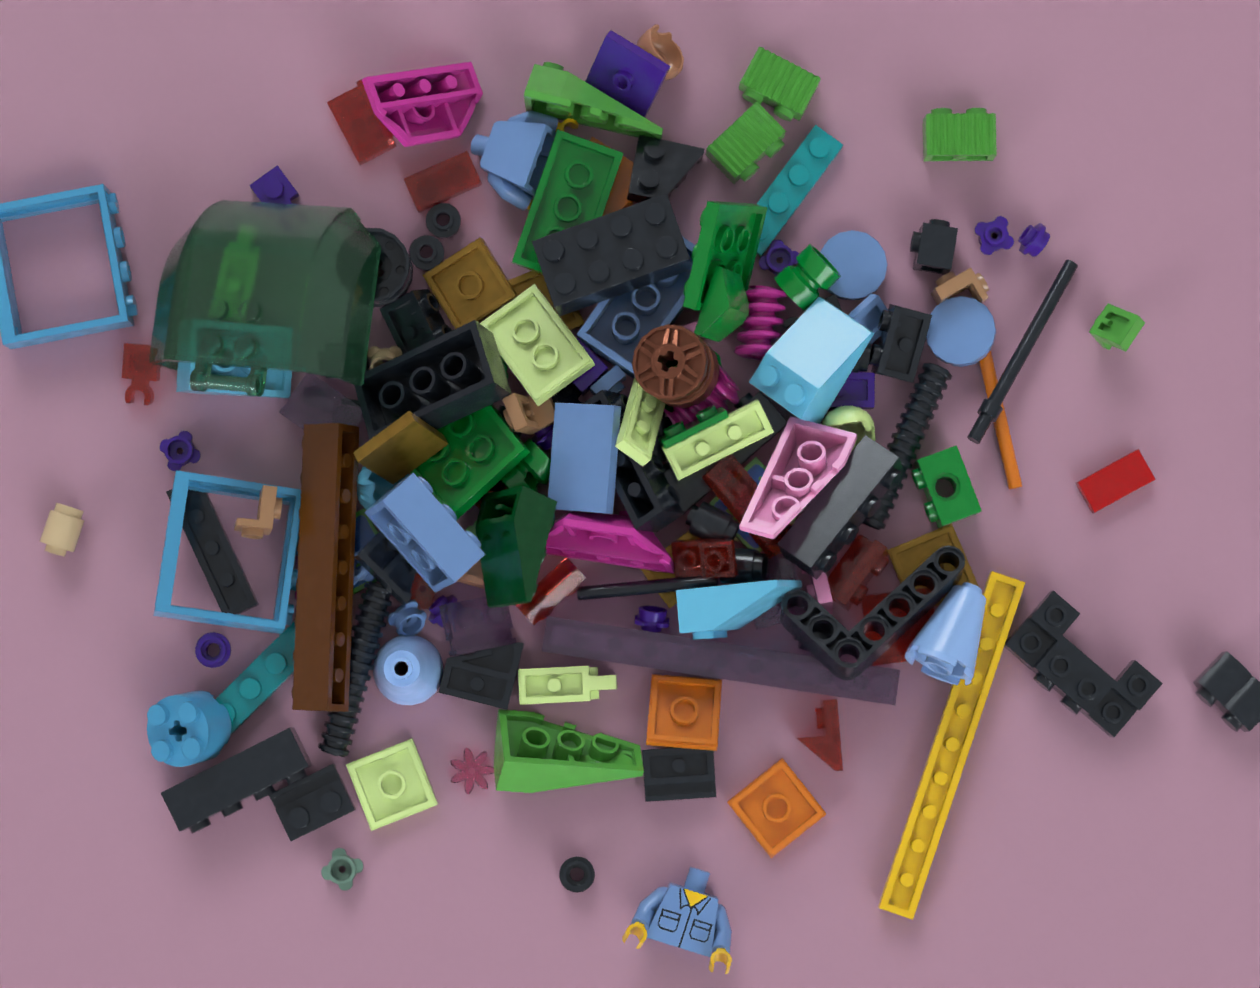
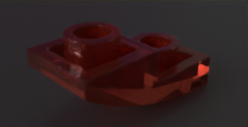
M687 539L671 542L675 577L702 576V578L738 576L734 540Z

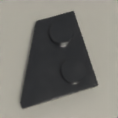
M639 135L627 200L640 203L667 193L669 198L671 192L681 185L695 164L701 162L705 149Z
M379 531L354 558L397 601L405 605L411 598L412 593L410 591L415 574L418 572L385 535Z
M517 642L447 658L438 693L508 710L524 643Z

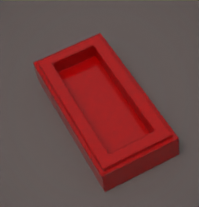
M1137 449L1076 482V485L1093 514L1156 479L1140 450Z

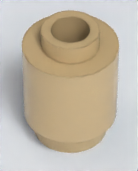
M56 503L54 511L50 510L40 539V542L46 544L44 551L65 557L67 551L74 552L84 520H81L84 511Z

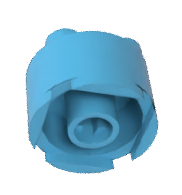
M192 691L168 696L160 700L156 705H152L147 712V736L154 759L171 766L184 767L216 758L231 736V720L225 706L219 704L213 698L214 695L206 691Z

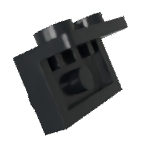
M889 304L888 311L883 310L879 319L878 330L882 331L879 344H874L870 352L869 364L873 365L871 372L914 383L932 315Z

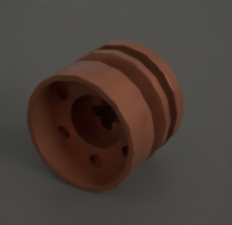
M667 324L654 328L641 338L634 350L632 366L635 379L645 392L671 407L687 408L700 404L710 396L718 382L719 364L715 352L707 342L683 326ZM668 360L678 361V365L676 368H668L666 367V363L668 362Z

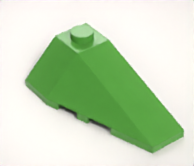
M544 62L543 66L534 64L524 92L526 112L532 110L556 117L562 121L574 119L580 125L637 138L639 135L662 139L663 128L572 73L563 71V66L551 62Z
M498 710L493 763L496 791L534 793L643 776L644 768L641 748L638 744L602 733L595 734L594 736L575 730L577 725L565 722L563 727L544 721L545 715L535 712Z

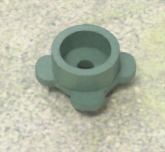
M337 848L332 852L331 861L322 868L321 875L325 880H331L338 884L341 890L346 891L353 887V879L357 873L362 872L364 865L361 859H353L346 854L345 849ZM340 866H344L346 868V871L344 873H341L339 871Z

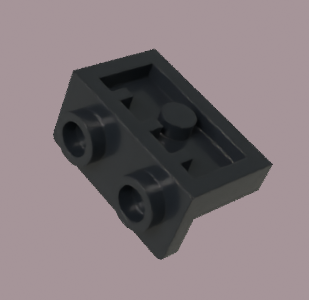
M428 289L412 290L380 309L402 354L452 331L445 324L441 316L437 298Z

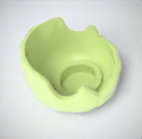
M837 407L829 411L822 421V425L856 433L857 440L853 449L865 435L874 441L876 440L874 421L870 414L860 407Z

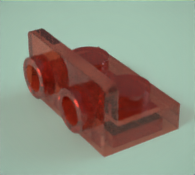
M362 79L356 82L357 87L328 101L327 104L359 165H362L397 146L393 138L394 135L374 114Z

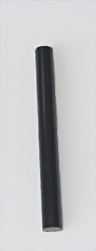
M707 574L577 587V598L579 601L719 586L718 575Z

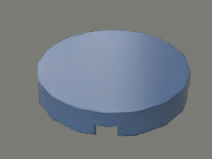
M854 230L840 232L830 238L820 251L841 275L827 290L839 299H865L871 293L876 292L885 279L887 270L885 251L879 242L867 233Z
M959 296L946 299L934 308L930 314L932 318L926 338L928 346L936 358L947 364H952V366L964 367L974 365L987 356L995 341L996 328L994 318L984 304L974 298Z

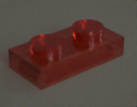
M468 151L404 178L418 213L482 185Z
M566 557L538 583L537 591L532 597L531 603L517 604L515 606L534 626L540 620L550 616L554 607L560 601L574 594L586 577Z

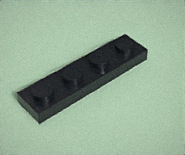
M172 489L166 492L170 501ZM188 490L182 528L221 612L241 614L259 605L208 493Z

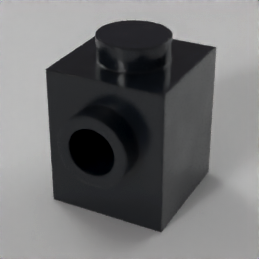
M931 219L929 223L923 222L919 232L913 231L910 244V252L915 253L913 270L942 275L949 273L952 269L958 228L950 227V222Z

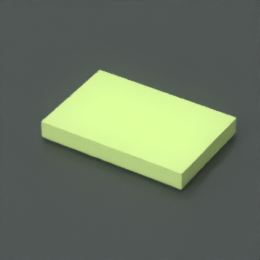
M535 284L480 323L493 333L501 358L537 406H540L595 366L591 357Z

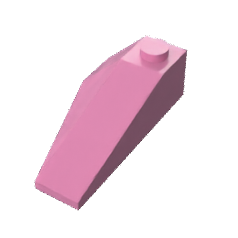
M790 416L739 525V529L775 539L846 465L857 440V434Z

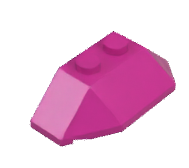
M472 62L369 76L362 79L374 114L404 147L460 137L473 114L476 104L483 95Z
M569 511L554 522L546 543V554L675 573L676 567L672 558L655 534L649 531L636 530L627 511H620L619 515Z

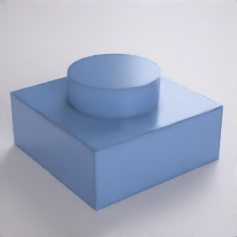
M872 293L848 314L874 333L868 344H872L881 336L882 331L878 330L879 319L883 310L888 311L879 295Z
M615 365L590 387V392L593 395L601 390L620 393L625 388L622 382L626 380V374L618 365Z

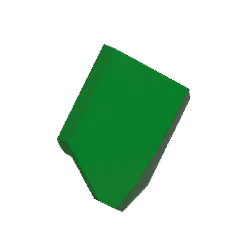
M716 265L694 333L698 336L720 342L746 320L749 315V302L741 275Z

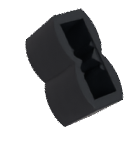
M1222 652L1193 682L1198 688L1195 693L1208 706L1212 707L1214 704L1218 706L1224 713L1221 717L1222 720L1236 732L1239 729L1244 732H1250L1260 722V681L1253 677L1229 652Z

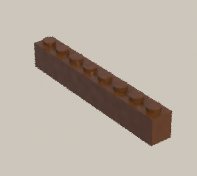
M342 423L304 424L302 472L300 475L301 505L299 509L300 530L297 547L298 578L296 580L297 604L294 619L296 628L295 650L293 652L294 678L291 691L293 698L292 710L349 711L358 462L353 453L359 448L360 427Z

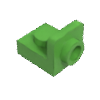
M1108 303L1102 313L1096 318L1089 333L1103 348L1110 350L1113 346L1126 352L1145 322L1140 316Z

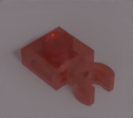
M124 343L122 378L132 379L131 385L125 392L126 403H134V395L137 390L142 391L145 396L144 405H151L153 403L154 391L149 386V382L160 381L162 346Z

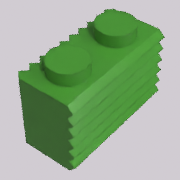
M759 46L740 81L739 90L743 92L742 97L750 103L758 102L761 105L763 102L773 107V113L779 118L789 122L793 118L800 121L819 86L821 78Z
M755 102L706 148L705 155L733 184L740 178L746 182L759 170L760 167L756 164L765 155L772 158L785 145L782 139L786 131L758 102Z
M936 108L932 109L931 113L925 115L922 123L923 161H993L996 157L995 113L988 114L985 108H970L966 110V113L952 114V109Z

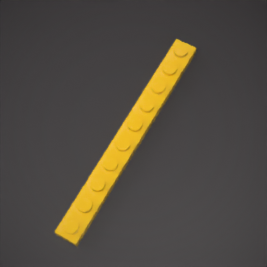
M994 571L989 573L982 594L986 598V606L974 677L969 685H965V680L960 679L958 685L952 684L878 904L880 909L911 920L914 918L1025 585L1023 581Z

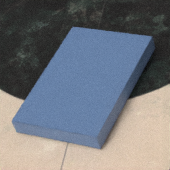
M555 402L548 497L557 501L555 510L613 514L618 448L615 447L620 430L621 406Z

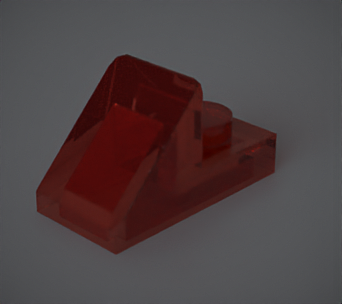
M837 699L820 700L821 707L815 708L816 729H823V736L797 737L795 739L833 771H843Z

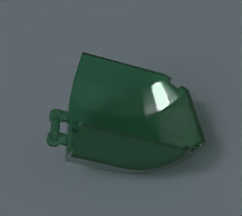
M221 200L212 204L176 242L166 260L159 284L148 363L176 371L178 369V362L194 363L195 369L190 375V388L192 391L205 392L207 389L241 391L246 392L248 396L260 397L265 390L267 370L321 375L337 378L356 386H362L381 245L373 235H370L361 223L360 217L352 208ZM212 365L251 368L248 377L211 374Z

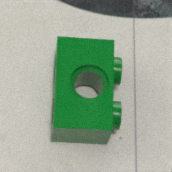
M957 445L920 458L913 463L915 469L911 470V475L916 488L924 490L928 502L923 503L930 523L936 522L937 527L941 528L982 512ZM945 479L952 484L953 492L950 497L945 498L938 495L935 489L937 480Z

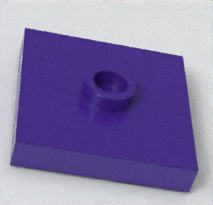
M610 30L605 36L585 82L646 118L671 66Z

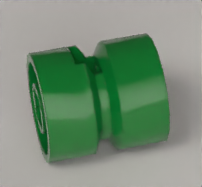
M809 244L796 256V267L791 265L785 267L774 277L780 288L805 311L819 297V288L828 290L841 277L837 269L812 244Z
M528 439L524 444L530 453L500 480L507 489L524 486L538 492L537 486L539 484L547 485L549 483L551 460L531 439Z

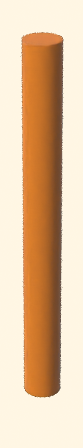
M991 351L985 358L979 361L988 399L998 382ZM1002 402L1001 407L1003 410L997 421L993 422L1008 488L1011 490L1023 486Z

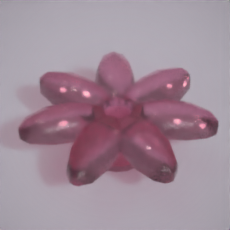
M465 748L464 761L458 759L450 761L451 765L460 771L451 778V782L460 783L465 780L464 788L466 794L472 792L475 783L482 789H488L487 780L483 775L493 774L494 767L483 765L488 756L486 751L481 752L474 759L471 750ZM471 767L475 769L474 774L469 773Z

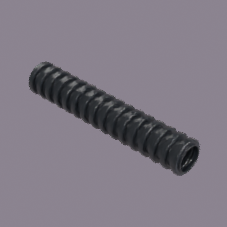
M933 363L923 364L922 369L924 372L918 375L920 381L914 384L915 392L909 395L911 401L904 406L906 413H901L900 415L902 422L897 423L895 426L898 431L897 433H892L891 438L893 442L887 444L889 451L899 457L904 471L897 487L893 490H888L882 497L877 512L870 518L866 517L862 522L877 530L885 529L884 520H889L890 518L888 511L889 509L893 510L895 507L892 502L894 499L897 500L899 498L897 491L898 489H903L904 485L901 482L908 477L906 471L912 468L910 462L916 459L915 451L921 448L919 442L926 437L924 430H929L930 424H928V421L934 419L932 412L933 410H938L939 405L937 401L942 400L943 394L941 392L947 389L946 381L952 378L950 372Z
M365 582L364 587L367 590L366 593L361 595L364 601L363 604L358 605V609L361 610L360 614L355 616V619L358 620L357 625L352 626V630L355 632L351 636L349 711H328L327 715L330 719L324 723L327 729L326 732L321 734L324 740L323 743L320 742L318 744V748L321 751L335 756L345 757L349 755L350 751L347 750V746L352 745L353 740L350 739V736L355 734L356 731L353 725L358 723L359 719L356 718V715L362 711L359 705L360 702L365 700V697L362 696L363 691L366 692L368 690L365 684L366 681L371 679V676L368 675L369 670L374 669V665L371 663L372 659L375 660L377 658V655L374 654L375 649L380 648V644L377 642L379 638L383 637L381 628L386 627V622L383 621L385 617L389 616L387 607L392 606L393 603L390 601L391 594L381 584L374 582Z

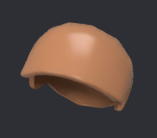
M655 24L639 38L636 46L671 66L664 79L667 81L675 78L682 71L684 57L680 47L672 40L671 32L659 33L657 32L659 25Z

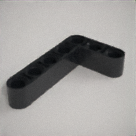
M948 545L939 548L850 631L809 593L799 589L791 590L783 597L780 612L781 624L836 677L846 681L853 680L861 675L947 595L953 586L959 583L965 566L964 554L954 546ZM949 563L955 567V570L945 571L939 565ZM926 586L930 589L931 593L920 594L915 590V587ZM797 606L804 609L805 613L797 616L790 613L788 609ZM895 608L902 609L907 615L895 617L890 613V610ZM823 630L828 632L831 637L822 640L815 637L813 633ZM874 631L880 634L882 638L873 641L864 634ZM845 654L852 655L857 662L845 664L839 657Z

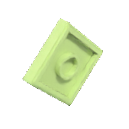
M413 738L346 764L371 831L438 805Z

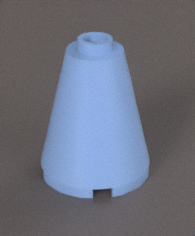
M964 582L962 585L953 586L908 646L904 656L911 665H913L914 660L918 661L923 665L921 672L937 680L958 685L960 679H964L965 685H969L974 677L986 606V598L982 595V589L967 582Z
M401 635L387 641L378 651L377 658L373 664V676L379 691L390 701L401 705H415L429 699L439 688L444 671L443 661L436 647L428 640L416 635ZM401 662H405L408 665V672L403 676H400L398 672Z

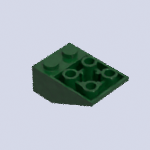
M524 486L491 492L483 496L475 529L476 536L481 543L480 549L485 553L480 561L488 607L497 608L531 603L538 587L537 578L540 566L546 556L548 535L555 522L554 512L557 501Z

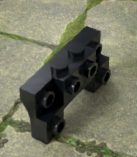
M1050 591L1007 639L1004 647L1036 674L1033 679L1048 692L1052 688L1063 697L1060 702L1075 715L1081 712L1109 737L1114 738L1135 712L1142 709L1163 683L1136 660H1131L1114 680L1063 636L1080 613L1055 591Z

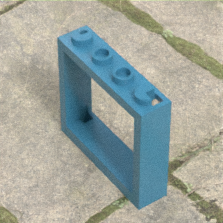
M104 184L0 203V332L2 343L7 348L17 349L135 326L133 316L138 315L137 303L134 295H129L127 282L132 281L131 270L128 261H123L121 248L126 247L122 227L116 226L114 215L119 213V204L116 194L111 193ZM99 204L119 315L22 334L3 222Z
M176 470L153 616L282 634L285 630V625L291 626L292 615L294 614V605L288 604L290 590L296 591V580L298 578V570L293 569L295 556H298L301 489L275 486L277 487L276 497L282 498V504L289 505L273 619L171 605L188 490L259 501L263 485L275 486Z

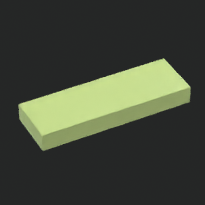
M635 378L615 447L644 466L651 460L665 403L645 392Z
M755 400L729 413L728 418L668 448L661 447L677 480L679 481L774 433L759 400Z

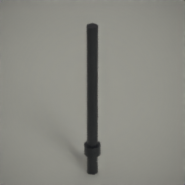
M1065 260L989 399H984L977 411L979 416L967 436L970 441L980 444L991 422L997 421L1003 410L1001 407L1002 402L1078 268L1075 262Z

